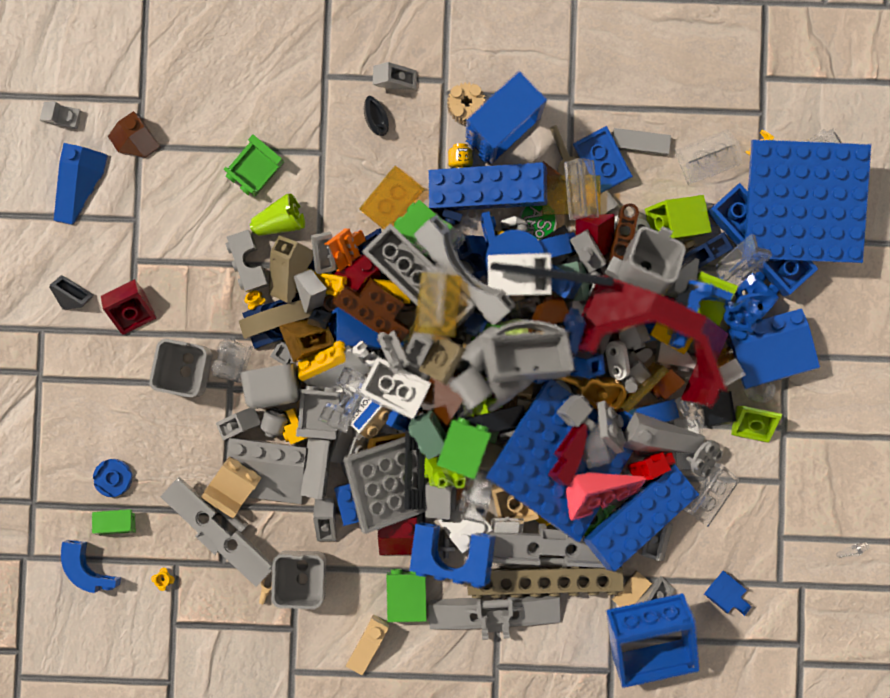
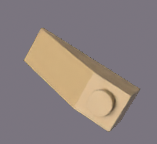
M372 615L346 664L347 668L363 675L386 635L390 623Z

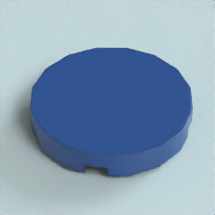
M108 459L101 462L93 473L95 489L106 497H117L124 494L132 483L130 467L119 459Z

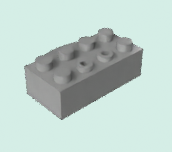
M539 321L510 323L495 331L483 343L489 383L563 378L574 371L567 331L548 323ZM515 329H535L543 332L502 336L503 333Z

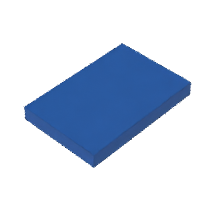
M607 126L573 143L598 195L633 177Z

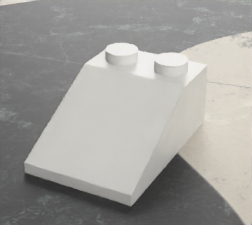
M377 357L360 390V396L414 419L431 383L403 369L393 374L389 363Z

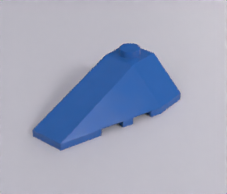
M63 143L59 161L54 221L71 225L75 223L85 206L84 203L89 195L93 193L96 183L104 174L107 154L82 146Z

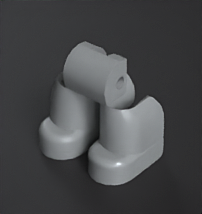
M497 327L488 328L464 347L466 350L460 361L466 359L472 366L449 384L453 392H458L464 399L462 403L468 410L494 392L497 401L487 409L491 412L495 411L534 381L489 383V379L485 381L480 373L487 368L483 343L499 329Z

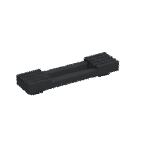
M405 431L404 509H426V490L424 489L425 454L420 452L416 439L411 437L409 431ZM414 450L417 451V489H412V451Z

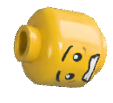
M454 144L448 150L449 167H472V149L467 144Z

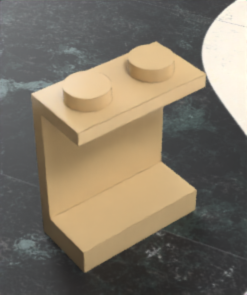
M229 456L201 498L231 518H234L252 490H255L262 477Z

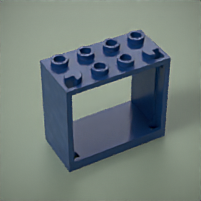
M518 71L466 120L465 138L469 144L468 146L472 149L476 148L479 152V157L485 163L489 162L492 165L541 119L547 99Z
M683 593L606 610L613 661L622 688L699 672L696 624ZM681 631V640L622 652L621 644Z

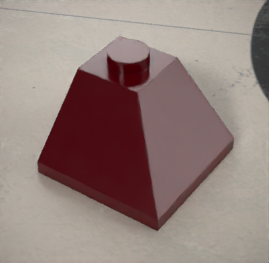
M361 254L352 261V265H347L340 272L335 270L330 273L347 277L346 285L359 294L370 278L382 280L380 269L365 255Z

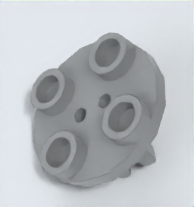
M709 440L701 444L693 459L687 456L686 460L691 463V470L695 475L708 477L715 463L722 458L723 451L720 450L717 442Z

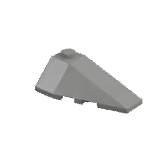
M635 412L623 433L625 437L623 447L644 452L696 453L703 443L705 436Z

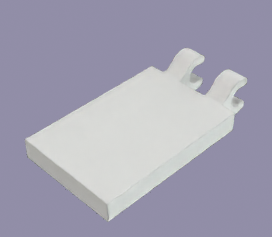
M363 341L357 343L353 348L347 345L344 351L346 354V361L311 377L304 382L308 386H316L318 391H324L325 387L336 388L337 392L370 372V367H373L378 355L374 351L369 353L365 349L367 345Z

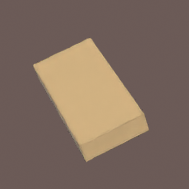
M636 570L623 585L624 591H618L619 594H616L612 601L619 607L635 604L652 583Z

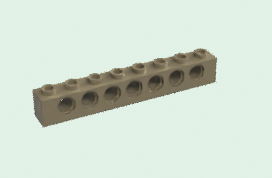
M575 566L492 568L490 577L492 585L489 588L472 587L471 583L467 582L468 595H472V598H483V595L501 598L503 594H510V597H522V594L539 597L541 593H549V596H560V593L578 596L580 592H587L588 595H599V592L616 595L619 594L618 591H624L622 566L616 571L598 567ZM601 576L607 577V582L604 585L598 584V579ZM544 577L550 579L547 586L539 584L540 580ZM562 577L569 578V582L565 586L559 585V580ZM581 577H588L587 584L579 585L578 581ZM508 578L511 580V585L503 587L501 586V581ZM523 578L531 580L530 585L527 587L521 586L520 581Z

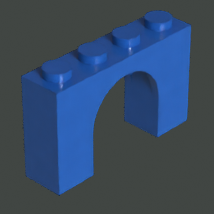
M424 522L415 524L409 571L416 572L417 576L422 577L433 575L434 579L437 580L453 579L452 582L457 584L468 582L471 583L472 587L483 588V586L490 583L495 535L478 532L471 534L469 555L466 563L461 568H453L446 565L438 553L440 525Z

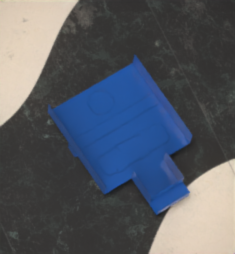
M725 571L720 573L704 593L707 598L727 614L735 607L745 616L752 607L741 598L748 590Z

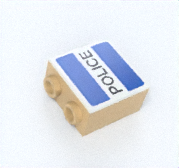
M362 383L340 409L339 414L358 433L370 440V438L377 435L378 431L387 422L392 410L360 396Z

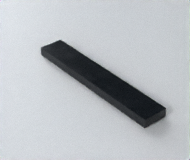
M492 262L490 264V271L608 287L613 286L614 281L612 277L500 262Z

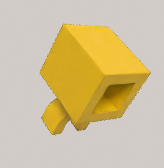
M293 408L286 411L291 424L284 426L283 436L286 442H290L291 445L308 438L296 436L299 421L296 409Z

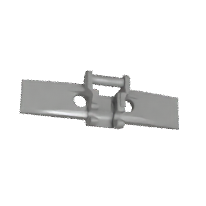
M178 477L160 496L198 532L195 537L214 555L219 552L255 587L272 571V563L241 534L248 525L241 523L236 517L231 518L219 509H215L210 503L203 500L201 495L182 478ZM204 512L209 515L208 523L200 522L199 515ZM221 513L238 530L235 533L228 532L219 524V519L216 515ZM230 539L236 540L238 544L235 550H231L227 546V542Z
M545 524L538 525L540 534L489 533V535L496 536L492 563L605 568L583 541L586 536H583L580 542H576L560 530L547 529ZM531 543H537L536 546L532 548V551L528 550V547ZM569 545H576L577 549L574 553L567 552ZM539 555H556V556H562V558H560V557H539Z
M549 593L541 594L539 597H531L530 594L522 595V597H510L509 595L507 600L481 601L480 598L430 600L428 603L430 629L482 628V640H488V632L503 631L504 639L510 638L509 627L560 622V597L549 596ZM514 611L519 612L518 616L512 617ZM471 613L477 614L478 619H472L470 617Z

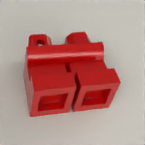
M661 452L647 456L644 460L627 466L632 476H644L646 480H650L670 471V465L675 464L676 461L671 452L665 455Z

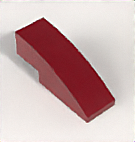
M581 423L578 427L573 426L554 453L559 460L548 476L559 485L569 486L580 465L587 438V425L585 423Z

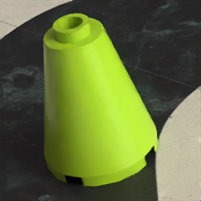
M288 193L251 218L249 225L254 234L263 236L301 230L305 228V218L303 213H299L298 208H300V204L295 196Z

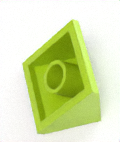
M736 406V421H733L731 435L769 443L782 414L746 406Z

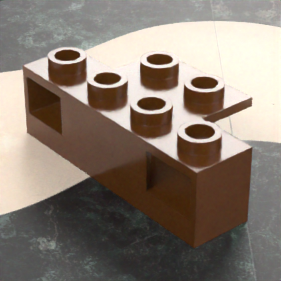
M370 278L360 294L343 283L332 299L334 305L378 334L381 332L389 334L395 331L400 344L409 332L408 325L395 318L404 306L403 299L393 292L390 294L382 289V285Z

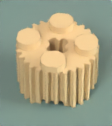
M466 82L464 84L460 83V86L457 84L448 95V113L456 122L459 121V124L465 125L466 120L486 102L485 95H483V91H481L477 84L473 83L470 85V82L468 84ZM468 101L469 107H465L463 103Z

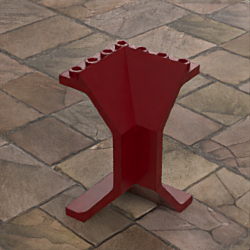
M614 279L613 286L594 285L581 314L585 325L578 351L595 353L603 335L655 321L693 339L695 342L697 363L680 400L712 407L719 398V390L727 391L716 363L729 335L726 331L708 317L658 293L617 279Z

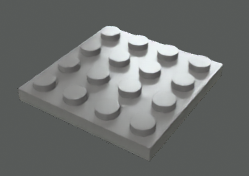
M405 437L343 457L362 533L367 534L425 512V509H404ZM416 450L412 451V489H417ZM425 478V481H424V489H425V490H426L427 478Z

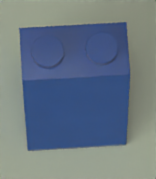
M339 307L330 312L333 313V319L328 327L334 342L343 341L345 347L349 345L353 348L357 343L363 341L367 345L365 348L367 351L381 349V345L377 340V332Z

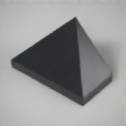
M63 275L58 277L49 286L62 310L81 308L94 295Z

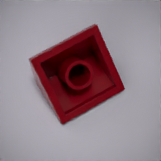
M615 215L576 216L575 236L588 229L602 255H606L610 252L612 246Z

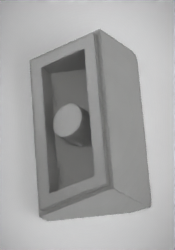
M672 523L666 524L643 546L641 556L664 561L673 526Z

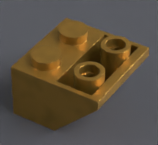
M308 319L279 326L293 362L307 359L334 346L335 342L329 327L323 329L309 325Z

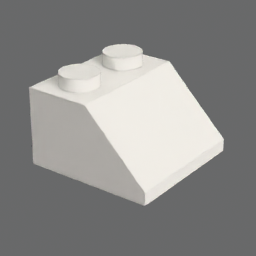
M469 497L456 506V511L451 512L449 520H438L462 553L470 548L471 534L477 532L487 534L493 529L483 514H477L479 513L475 510L477 507Z

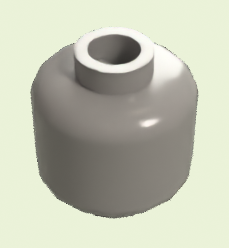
M271 408L265 411L260 427L266 436L275 438L282 435L285 431L284 426L287 425L288 417L285 415V411Z

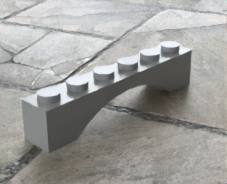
M437 215L429 219L414 234L418 243L427 249L431 258L442 266L445 274L456 282L457 287L479 308L487 321L493 325L496 324L516 306L503 290L483 284L464 268L454 251L450 229Z

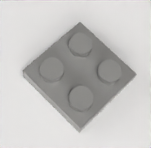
M605 401L598 402L600 438L616 454L624 452L623 444H625V437L621 428L623 426L621 415H618L614 408L610 407Z

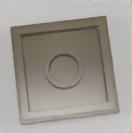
M437 335L419 371L447 385L466 349Z

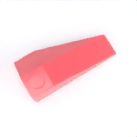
M600 473L575 475L566 489L570 519L576 520L593 514L592 510L600 506L604 509L615 499L621 501L638 493L646 478L644 476Z

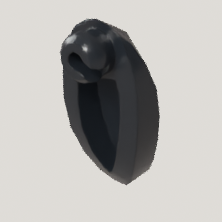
M367 96L364 102L365 121L374 134L384 136L389 130L387 114L378 100L372 96Z

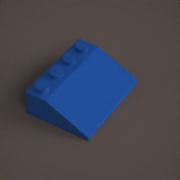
M802 308L756 321V328L752 333L749 331H737L732 328L727 329L729 335L726 343L733 359H737L746 374L740 378L744 389L820 368L811 330Z

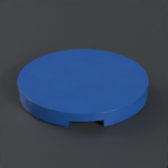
M522 230L503 232L492 240L485 256L487 271L488 256L544 254L540 242L528 232Z

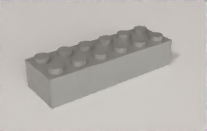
M391 224L362 251L448 337L476 310L475 305Z

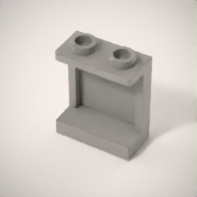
M305 386V389H300L299 421L296 436L337 439L341 392H336V388L325 387L324 391H318L316 386Z

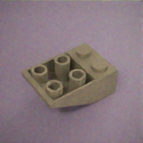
M278 236L270 252L269 295L286 303H291L297 291L294 276L307 270L313 260V250L296 241Z

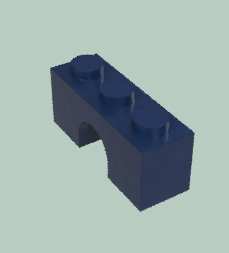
M466 235L455 243L459 260L468 262L473 268L471 275L483 284L488 285V271L485 263L487 252L484 236Z

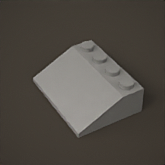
M235 437L229 438L227 458L230 456L238 460L243 466L253 470L262 477L255 490L253 489L248 496L249 498L302 504L303 496L301 495L307 446Z

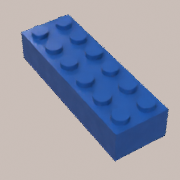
M543 162L428 170L429 208L434 212L444 211V208L458 211L547 205V167Z
M739 183L707 212L744 253L748 191ZM749 258L770 283L779 289L783 297L793 293L818 270V267L812 261Z
M675 464L670 465V471L650 479L641 487L638 493L632 495L583 539L607 570L616 571L699 495Z

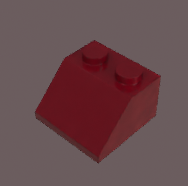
M135 279L101 295L104 312L122 335L157 319L145 292Z
M417 516L378 529L379 555H412Z

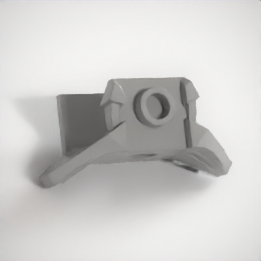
M341 424L328 461L340 463L346 478H348L343 457L366 450L369 440L358 433L353 427Z

